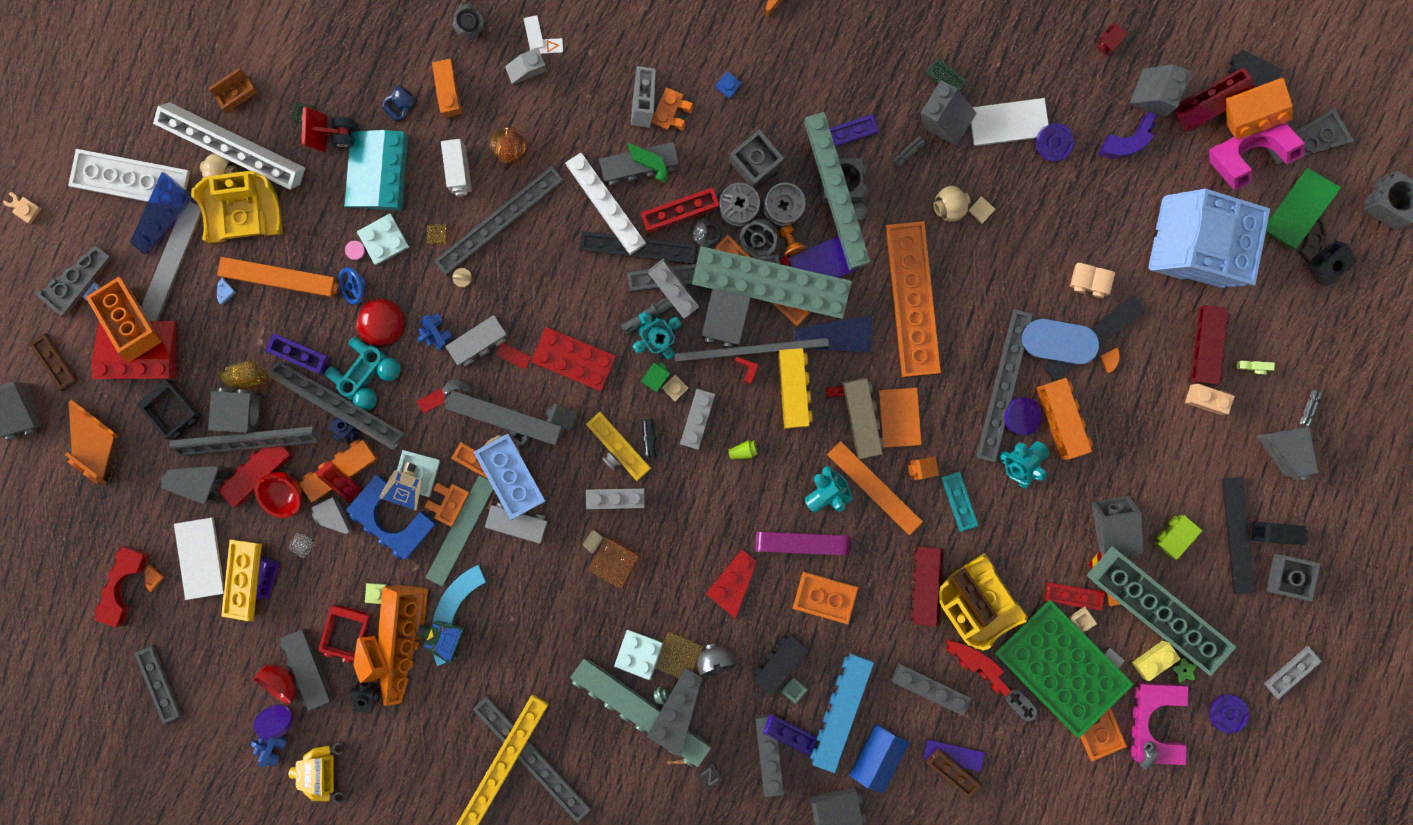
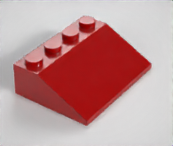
M99 321L92 355V379L177 378L176 321H150L162 342L129 363L118 354Z

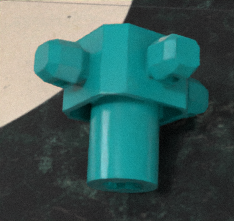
M643 311L639 314V319L644 324L639 330L642 340L635 342L632 346L636 353H641L648 347L652 353L658 354L661 352L665 358L671 359L675 356V352L670 346L675 340L672 330H676L681 326L680 320L677 317L668 320V323L659 317L651 320V315L647 311ZM657 334L661 335L659 339L656 337Z
M1039 441L1035 442L1028 449L1025 444L1018 443L1013 452L1003 451L1000 453L999 460L1005 464L1006 474L1011 479L1019 482L1020 487L1027 489L1034 479L1040 481L1046 479L1047 472L1041 468L1040 463L1049 456V450Z
M830 466L823 468L822 474L814 476L818 489L805 497L808 508L814 513L819 512L828 504L836 511L842 512L845 509V503L853 501L848 482Z

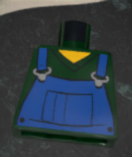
M436 620L432 623L431 628L421 624L416 635L426 638L423 645L424 649L450 664L455 658L467 627Z

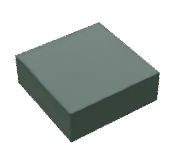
M792 677L781 692L796 704L808 689L795 677Z

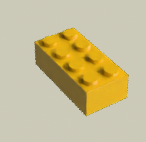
M803 348L779 350L778 359L784 429L808 427L809 423L812 422V411H808L811 395L810 391H806V385L809 383V373L805 372L804 367L808 364L807 353H803Z

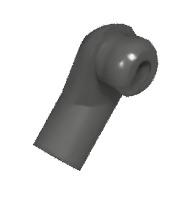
M1151 741L1144 744L1145 758L1139 764L1146 771L1158 759L1156 744Z

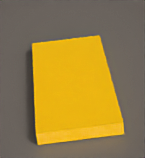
M230 540L222 617L254 621L262 544Z

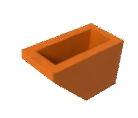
M375 636L357 639L354 668L360 683L377 681L388 671Z

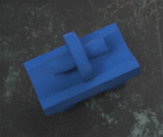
M428 314L423 316L421 321L423 327L419 329L421 334L418 338L419 343L425 341L428 346L434 343L438 351L443 349L445 344L452 339L451 333L448 329L440 333L438 332L436 327L443 324L439 314L430 317Z
M286 737L269 738L265 743V740L261 738L259 740H252L251 746L255 747L253 754L259 755L262 750L258 759L260 762L259 766L263 768L265 765L276 766L280 756L271 751L273 746L283 749L287 741Z

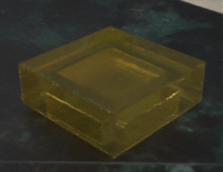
M427 225V244H447V225Z

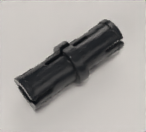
M653 419L641 420L643 432L641 441L644 443V458H650V455L652 458L657 457Z

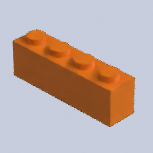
M358 439L350 444L351 448L346 452L342 450L334 455L335 459L332 462L349 477L353 478L378 461L379 457L367 440L361 441ZM328 461L319 465L318 468H322L324 465L328 463ZM313 472L303 476V481L299 483L312 503L318 502L334 491Z

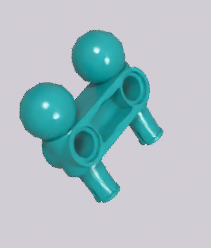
M354 336L350 339L348 345L360 354L359 358L345 375L332 366L325 371L324 375L337 384L336 389L341 395L347 397L350 401H353V404L365 411H370L377 403V396L372 389L366 387L376 374L384 381L395 380L399 377L401 368L396 359L387 357L374 345H366ZM376 353L377 360L371 362V356ZM352 383L354 386L353 390L348 393L347 387Z

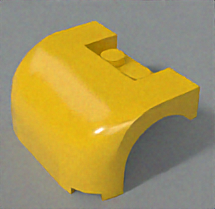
M255 171L208 176L202 178L192 188L191 197L198 203L202 212L204 222L203 241L207 244L226 242L227 239L248 236L283 234L281 208L277 193L271 182L262 174Z
M985 553L952 573L940 587L939 602L968 646L970 645L982 651L991 648L994 641L1002 634L1027 622V615L1019 603L1015 602ZM963 568H966L998 615L986 627L982 628L950 581V578Z

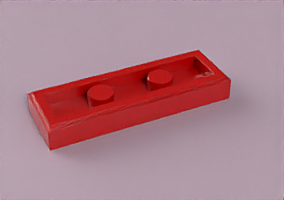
M332 461L315 472L320 480L348 503L355 500L363 490L358 483Z
M1047 582L1044 601L1047 602L1050 599L1053 603L1081 608L1086 606L1087 609L1102 611L1105 592Z

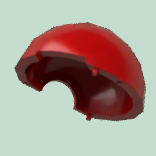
M383 298L370 300L364 305L358 316L356 330L360 337L369 345L379 348L389 346L398 341L403 333L405 325L404 315L399 306L391 300Z
M276 472L256 481L254 488L255 498L267 513L279 518L292 517L299 510L303 500L302 490L294 477L284 472Z
M264 665L252 680L253 682L256 681L262 688L286 705H290L295 697L296 686L294 679L287 669L279 665Z

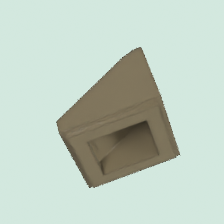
M592 530L583 546L593 554L601 545L604 536Z

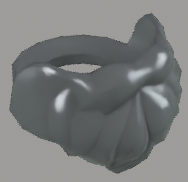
M706 217L698 220L693 228V239L702 247L710 248L721 237L719 226L714 222L708 221ZM710 225L716 229L717 236L714 240L706 239V226Z
M459 378L451 380L442 389L445 399L454 390H463L464 395L473 397L470 385L465 380Z

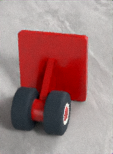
M303 107L302 145L319 152H326V138L331 136V145L345 148L353 147L354 137L349 135V131L355 129V120L347 117H334L331 124L334 129L327 128L326 114L309 107Z

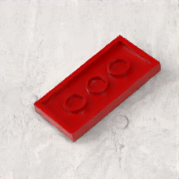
M545 327L531 362L602 392L616 356Z

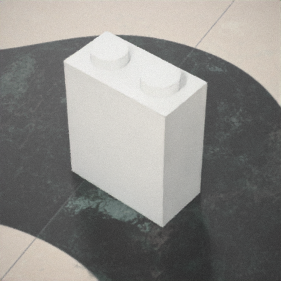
M461 139L441 141L446 186L456 196H465L467 192H472L466 146Z

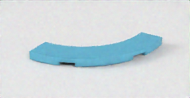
M480 565L467 570L448 587L439 601L433 622L438 620L453 623L455 614L465 597L475 588L486 583ZM434 655L437 666L446 663Z

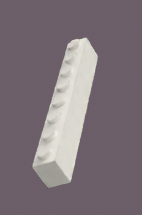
M170 102L158 106L153 124L250 171L262 174L265 178L288 189L300 185L305 167Z

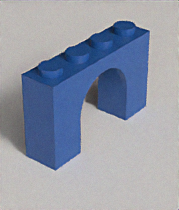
M375 475L346 511L350 513L348 516L354 522L358 523L359 521L364 525L363 529L368 534L376 535L381 545L386 548L389 546L393 550L392 553L400 560L402 558L407 560L438 523L423 511L419 512L408 527L399 533H392L384 529L378 520V508L383 499L379 498L388 481L381 475Z

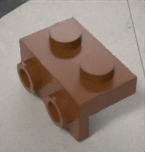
M241 68L234 70L208 88L225 113H228L258 93L249 77Z

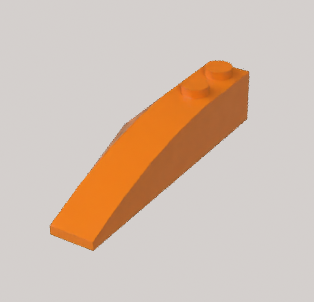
M401 585L383 587L378 645L388 668V671L380 677L383 705L385 706L402 703L409 680L407 674L412 669L414 663L412 657L414 651L419 646V642H417L419 636L416 634L421 624L425 625L427 588Z

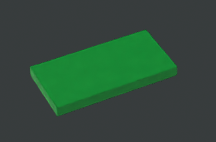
M1307 168L1269 219L1266 233L1296 251L1341 187Z

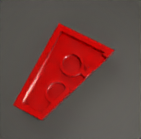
M742 549L706 592L707 596L734 618L737 616L757 561Z

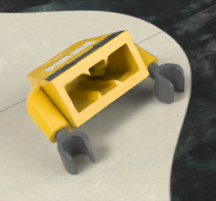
M338 742L333 747L328 745L314 748L303 756V760L296 762V767L290 768L289 777L296 779V788L303 791L312 801L329 802V800H333L336 804H340L343 799H337L335 796L337 794L343 795V790L339 789L334 794H330L333 793L334 755H330V753L342 754L344 751L338 752L335 747L343 743Z

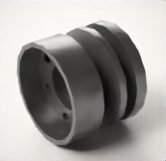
M787 182L779 183L772 187L763 199V216L776 227L791 225L804 212L806 205L805 196L796 185ZM780 203L787 206L784 211L782 208H778Z
M731 184L723 191L720 197L719 210L721 217L728 225L735 228H743L749 221L758 216L760 206L758 193L748 184ZM737 200L744 202L742 208L739 205L735 206Z

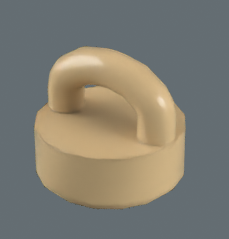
M465 268L457 269L452 275L453 281L458 287H467L472 282V274Z

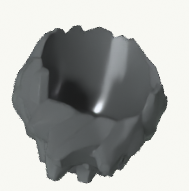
M468 2L464 6L460 3L459 8L455 12L453 27L457 34L465 38L466 41L478 40V36L484 29L485 18L477 7H473L472 3Z

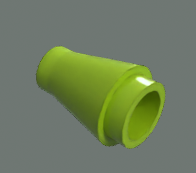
M747 440L728 449L731 460L751 459L758 455L755 441Z

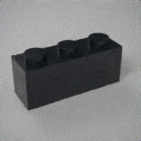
M790 633L788 636L783 635L777 643L779 647L775 651L771 650L765 657L766 663L763 666L759 665L753 672L755 675L753 680L771 695L808 651V648Z

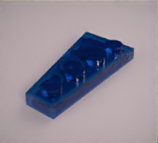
M161 172L130 240V243L144 255L151 251L193 200L191 194L166 172Z
M873 314L795 329L794 341L827 338L829 340V347L809 350L870 353Z

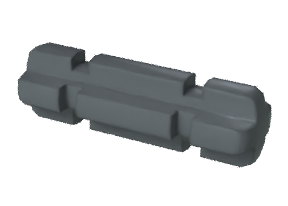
M918 136L900 155L893 159V163L898 168L901 167L905 161L918 151V148L920 149L924 146V139Z
M1311 391L1309 396L1311 399H1308L1303 412L1304 417L1302 416L1300 420L1301 425L1306 427L1312 425V417H1315L1320 404L1318 401L1323 396L1321 391Z

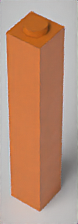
M225 257L220 258L217 276L226 279L335 298V294L339 292L340 285L338 279L334 277Z

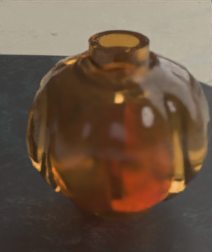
M505 126V129L496 131L491 136L489 147L492 154L498 157V161L512 163L513 160H518L523 156L526 143L524 138L516 132V128Z

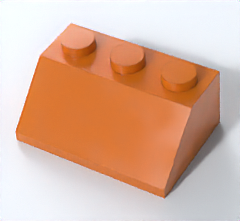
M1283 77L1226 98L1227 126L1236 140L1292 120L1293 106Z

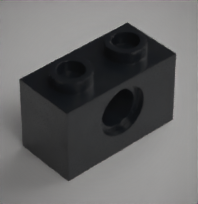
M1335 240L1308 263L1307 267L1316 282L1329 286L1336 282L1337 278L1344 272L1348 271L1357 262V259L1348 244Z

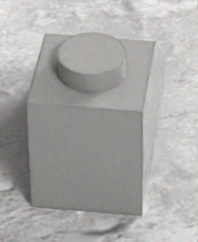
M538 48L520 54L505 66L512 85L547 72Z
M332 497L312 507V516L315 522H319L321 526L344 534L354 532L337 497Z

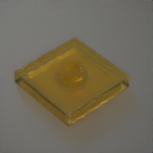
M667 631L655 668L680 678L685 668L691 672L693 671L703 646Z

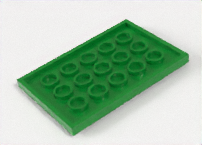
M1050 599L994 653L1078 739L1134 685Z

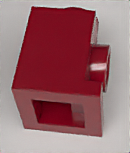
M1113 22L1099 37L1101 42L1096 47L1101 53L1108 56L1128 33L1117 23Z

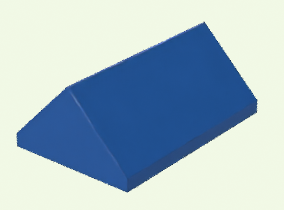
M875 723L849 776L868 789L884 793L910 741Z

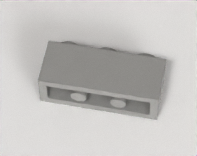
M665 258L649 269L648 274L683 318H686L699 308L697 299Z
M493 315L445 347L457 366L467 367L474 362L473 359L479 355L482 357L490 352L489 348L494 345L498 347L506 342L505 338L508 337V334L497 317Z
M696 389L680 445L699 450L715 394Z
M645 488L586 490V509L645 508Z
M497 502V505H491L485 528L541 544L549 521L544 520L545 516L534 513L531 516L527 515L526 512L510 520L503 505Z

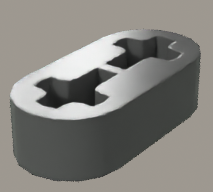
M1009 689L1011 693L1005 697L1009 706L1023 720H1034L1037 716L1035 706L1019 690ZM1012 693L1014 695L1018 694L1017 699L1020 701L1019 704H1017L1015 701L1010 702V700L1012 699L1010 695ZM1023 705L1027 709L1032 708L1030 710L1031 716H1024L1025 711L1021 708Z

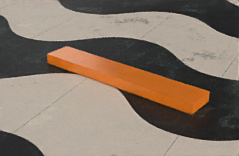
M728 234L715 247L719 251L751 257ZM772 303L796 327L810 314L807 310Z
M841 441L827 454L909 536L923 522Z

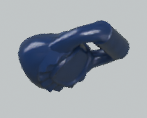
M398 85L384 99L382 109L394 121H401L406 118L409 110L415 105L416 98L403 86ZM389 101L402 111L401 116L388 105Z

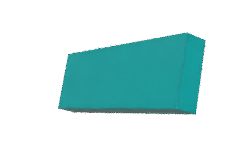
M960 471L941 477L959 532L979 526Z

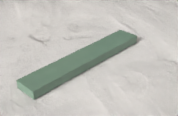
M481 475L478 476L425 578L440 586H444L494 490L488 479Z

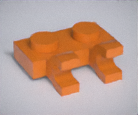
M666 87L652 117L651 124L669 131L671 126L683 131L686 123L680 118H675L678 109L691 114L694 108L693 103L683 100V94Z
M437 483L433 490L445 495L441 506L432 500H428L425 508L437 513L435 519L452 527L470 492L454 484H451L450 488Z

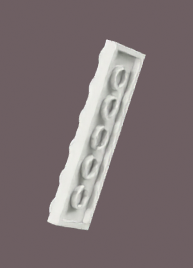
M76 149L68 186L182 208L190 171Z

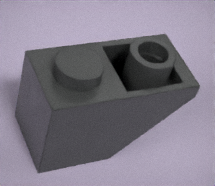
M554 403L552 407L549 406L545 417L548 418L547 422L572 431L579 413Z

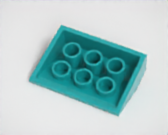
M351 131V136L354 137V146L349 149L344 207L402 212L408 136L403 131Z

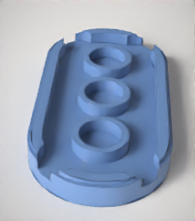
M1038 319L1027 325L1022 333L1023 346L1030 355L1038 358L1072 364H1084L1091 361L1099 349V341L1096 334L1086 326Z

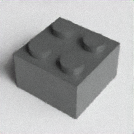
M1274 554L1266 592L1313 602L1320 563Z

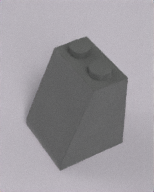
M1174 64L1144 68L1129 104L1165 118L1178 107L1192 71Z
M940 80L922 109L921 118L925 130L957 146L977 113L957 88Z
M712 289L702 332L705 342L716 344V341L724 343L723 346L729 348L739 346L750 297Z
M13 381L0 385V438L13 440L18 438V434L24 433V435L36 433V429L42 428L31 384Z
M1309 427L1257 435L1258 440L1285 477H1292V480H1304L1312 478L1311 474L1318 473Z
M210 466L169 469L161 478V488L202 504H217L220 496L218 490L222 487L220 484L227 478L230 467Z
M1130 496L1091 502L1099 551L1102 556L1111 546L1125 557L1143 554L1142 513Z
M855 787L810 795L815 825L866 824L865 814L860 812L859 806L863 804L861 793H857Z

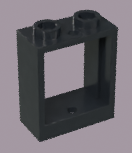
M167 379L136 404L162 436L168 440H176L181 437L183 430L195 425L198 422L197 418L201 416L199 411L172 380ZM171 391L190 412V415L173 430H170L152 409L154 405Z

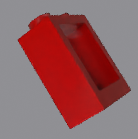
M338 604L331 605L318 651L324 652V656L332 658L339 656L342 657V661L353 663L355 652L329 645L337 615L362 622L359 638L366 637L373 614Z

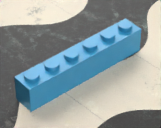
M850 653L849 657H845L842 665L845 669L843 674H839L837 678V691L831 695L829 704H832L830 711L825 712L823 718L824 728L819 730L816 738L819 741L817 748L813 747L810 756L813 766L835 773L874 664L872 660Z

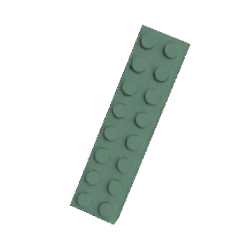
M700 246L692 284L843 319L852 281Z
M1113 546L1110 547L1087 574L1095 584L1210 676L1236 648L1228 639Z

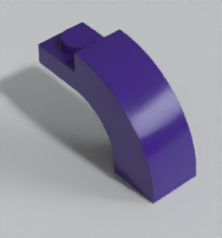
M1152 112L1147 113L1135 134L1131 137L1121 138L1110 134L1106 137L1097 154L1106 158L1120 159L1137 153L1153 138L1154 135L1150 132L1155 126L1156 122H1154L1156 115Z

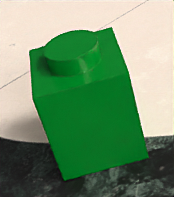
M661 362L658 365L653 363L641 382L658 393L670 376V373L667 372L669 368Z

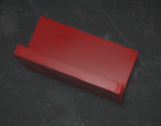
M736 357L735 364L749 368L744 383L751 385L758 364Z

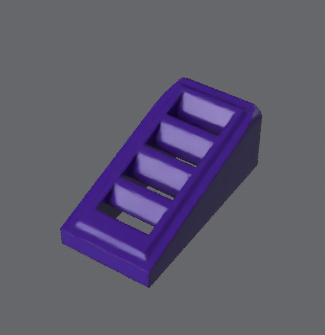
M260 557L256 599H269L280 564L272 558Z

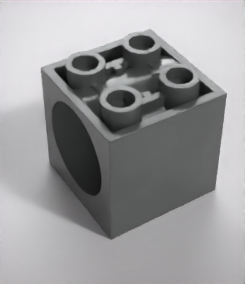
M760 129L729 154L731 165L747 184L754 189L783 167L784 162L782 155Z
M862 158L839 159L842 171L851 173L856 179L857 187L855 186L849 194L852 204L859 203L867 194V184L863 183L864 175H866V164H863ZM821 179L822 204H829Z
M1398 170L1378 178L1373 185L1374 191L1364 201L1365 206L1362 211L1393 229L1412 224L1413 179ZM1390 189L1394 190L1400 197L1401 206L1399 210L1394 208L1389 201L1388 194Z
M218 388V392L211 391L208 430L239 433L259 432L261 396L255 395V391L238 389L237 393L236 390Z

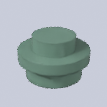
M661 686L654 691V699L658 705L664 706L670 692Z

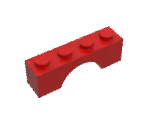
M130 546L121 547L117 551L115 565L108 574V584L104 586L101 593L103 597L95 608L94 613L96 615L94 620L115 628L123 626L129 607L121 596L122 584L129 575L144 571L149 553Z

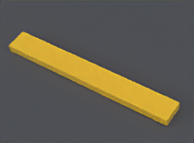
M534 694L531 695L456 825L480 824L549 703Z

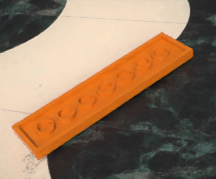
M925 221L886 225L901 376L939 374L941 370Z

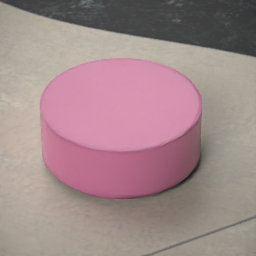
M351 241L345 247L346 255L352 260L362 259L366 252L364 245L359 241Z

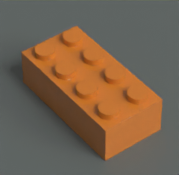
M120 277L86 296L87 301L116 351L128 363L162 342L130 287Z
M1063 378L1036 387L1061 460L1072 459L1092 452V441L1089 436H1086L1084 430L1086 429V424L1078 413L1080 407L1078 401L1073 398L1071 382L1067 381V378Z

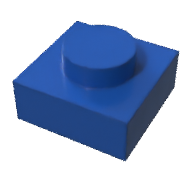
M726 72L715 85V88L731 99L742 83L729 72Z

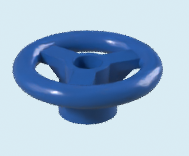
M343 268L338 276L340 292L348 303L353 305L359 304L364 297L366 282L353 268ZM348 273V281L344 285V276ZM346 290L352 292L356 299L351 298Z

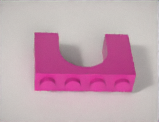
M1282 123L1239 140L1232 137L1209 150L1210 163L1236 191L1252 183V169L1240 157L1245 151L1255 147H1266L1275 151L1288 165L1304 156L1305 143L1286 123Z
M1136 682V687L1133 689L1136 706L1133 707L1135 726L1132 727V736L1134 738V745L1131 748L1132 757H1134L1135 761L1141 763L1145 758L1144 744L1151 741L1156 744L1158 759L1153 764L1186 765V745L1181 742L1155 740L1149 732L1148 721L1152 712L1158 707L1165 705L1188 706V686L1183 684Z

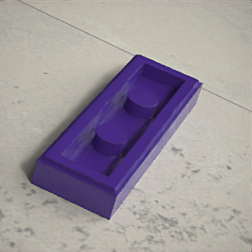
M874 114L829 128L835 147L879 133Z
M769 715L763 734L811 756L817 738L774 715Z
M927 739L923 755L924 759H927L939 747L963 768L981 772L985 754L983 751Z

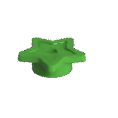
M1182 657L1180 663L1172 667V670L1178 675V682H1182L1186 678L1195 680L1193 671L1197 665L1195 663H1188Z

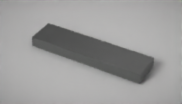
M155 645L135 652V657L162 724L182 717V712Z

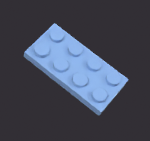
M509 434L474 451L478 462L510 520L545 502Z

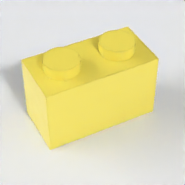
M1161 641L1131 663L1142 679L1150 681L1179 661L1180 657L1170 643Z

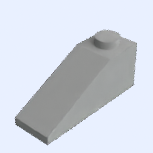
M641 66L636 68L631 125L650 128L654 114L656 73L654 68Z

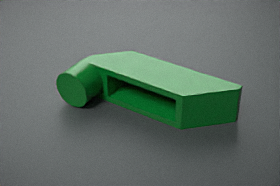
M627 143L633 161L657 171L655 179L666 183L669 175L662 157Z

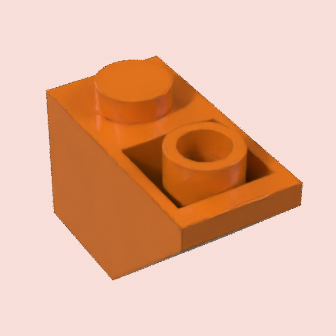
M936 457L910 461L911 465H908L910 477L913 476L914 480L939 476Z

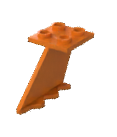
M70 400L69 417L72 455L67 452L65 456L69 458L68 463L81 473L85 470L83 475L96 484L101 482L105 485L107 482L103 478L114 438L117 439L119 436L73 400Z

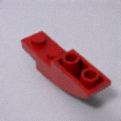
M949 639L945 641L948 645L946 649L953 657L957 655L961 659L959 664L966 671L970 669L974 673L980 669L978 671L979 675L985 681L989 679L992 682L991 688L998 695L1002 694L1006 697L1011 693L1009 688L999 678L1004 671L991 659L966 644Z

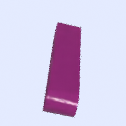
M756 532L755 551L849 555L850 536Z

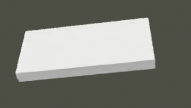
M1045 98L972 107L977 113L970 124L973 147L1036 139L1039 131L1048 125Z
M214 517L174 524L185 600L224 594L225 587Z

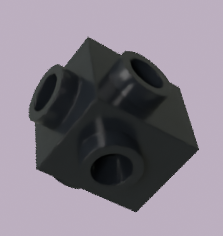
M357 682L355 688H352L350 693V700H353V711L373 712L380 697V691H377V683Z

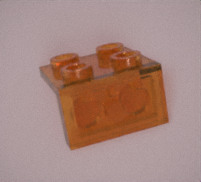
M606 536L588 571L616 587L622 588L640 555Z

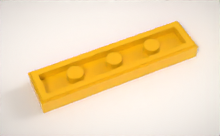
M601 412L586 424L636 481L651 469Z

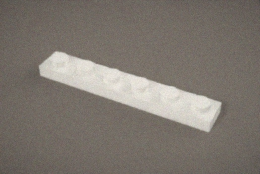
M579 153L565 163L567 168L629 255L645 246L646 242L583 154Z

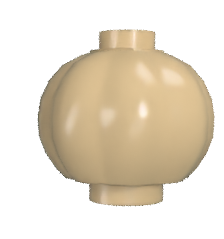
M215 153L207 156L206 160L200 164V171L203 177L238 172L234 162Z
M956 186L945 187L935 198L936 202L933 204L935 213L945 221H958L966 215L968 204H970V197Z

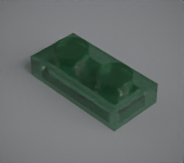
M939 58L935 60L925 74L938 84L942 80L959 91L968 81Z

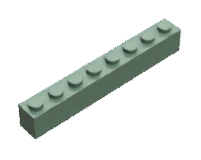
M822 112L805 117L804 124L849 271L866 266L870 263V259L825 113Z
M584 657L570 677L575 686L580 689L582 687L589 691L588 694L596 700L599 698L604 701L605 707L611 711L615 709L621 713L619 716L625 721L629 722L631 720L636 724L635 727L642 733L649 732L661 709L587 657ZM688 729L681 756L684 758L683 761L691 767L693 765L698 767L711 749V744Z

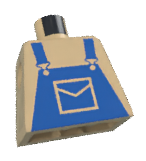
M406 462L403 472L394 470L379 498L416 510L422 479L414 477L418 465Z

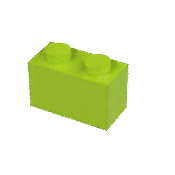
M1185 515L1174 516L1168 523L1170 526L1156 536L1157 541L1154 543L1168 557L1177 560L1202 532Z

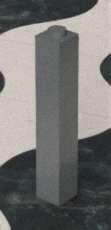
M451 391V394H448L445 399V409L556 447L559 445L564 430L561 426L455 391Z

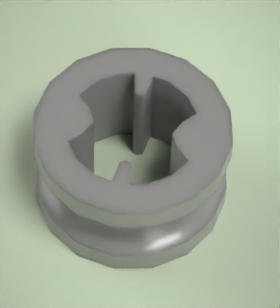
M608 452V456L602 459L614 471L615 467L621 464Z

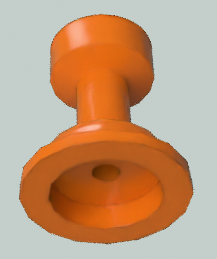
M792 225L784 226L778 230L780 236L785 237L788 243L784 253L785 257L794 256L806 249L805 245L795 242L792 236L794 232Z

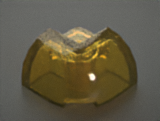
M252 360L225 367L226 371H218L223 383L229 388L236 390H249V387L262 384L261 379L266 378L264 370L258 369L256 361Z

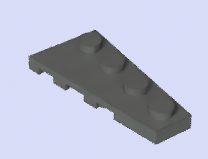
M1335 109L1295 131L1305 143L1304 156L1354 141ZM1266 148L1276 165L1284 162L1275 151Z
M94 246L79 258L74 266L63 271L64 274L56 280L50 281L45 289L39 290L35 295L61 317L66 318L113 258L100 247Z
M686 668L646 736L679 757L681 756L702 681L700 676Z

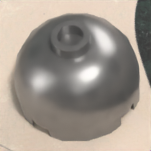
M755 218L749 221L740 233L742 248L754 257L770 255L775 250L779 241V232L776 226L765 218Z
M716 643L707 645L706 650L701 652L697 661L698 672L702 678L715 676L716 673L722 671L725 673L737 667L733 653L724 646H717Z

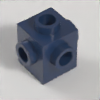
M335 418L329 428L333 433L331 437L340 444L345 442L347 445L351 441L356 440L360 431L340 418Z

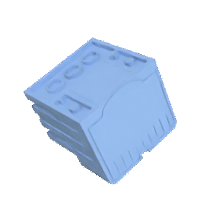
M1208 189L1165 196L1161 203L1156 228L1158 234L1154 238L1149 263L1150 271L1178 279H1191L1219 288H1225V286L1235 287V285L1245 286V284L1255 285L1261 255H1263L1262 249L1270 208Z

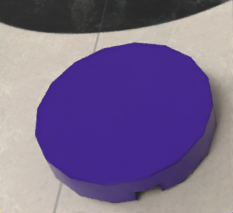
M1060 123L1044 126L1036 138L1038 154L1043 159L1052 162L1067 158L1074 147L1072 131L1066 125Z
M1028 397L1012 400L1005 411V422L1008 429L1022 436L1035 432L1041 422L1039 405Z
M1224 694L1212 702L1209 708V718L1212 724L1222 732H1239L1248 723V706L1241 698L1232 694Z
M283 705L268 707L255 718L253 723L254 731L263 740H269V738L273 737L274 739L280 738L291 728L293 715Z

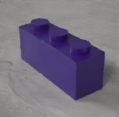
M274 333L265 350L321 375H324L331 361L329 356Z

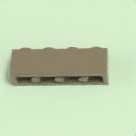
M859 378L842 382L857 457L862 459L882 454L884 443L882 437L879 438L878 430H880V423L878 419H875L874 411H877L875 400H871L870 393L873 392L871 381H868L867 378Z

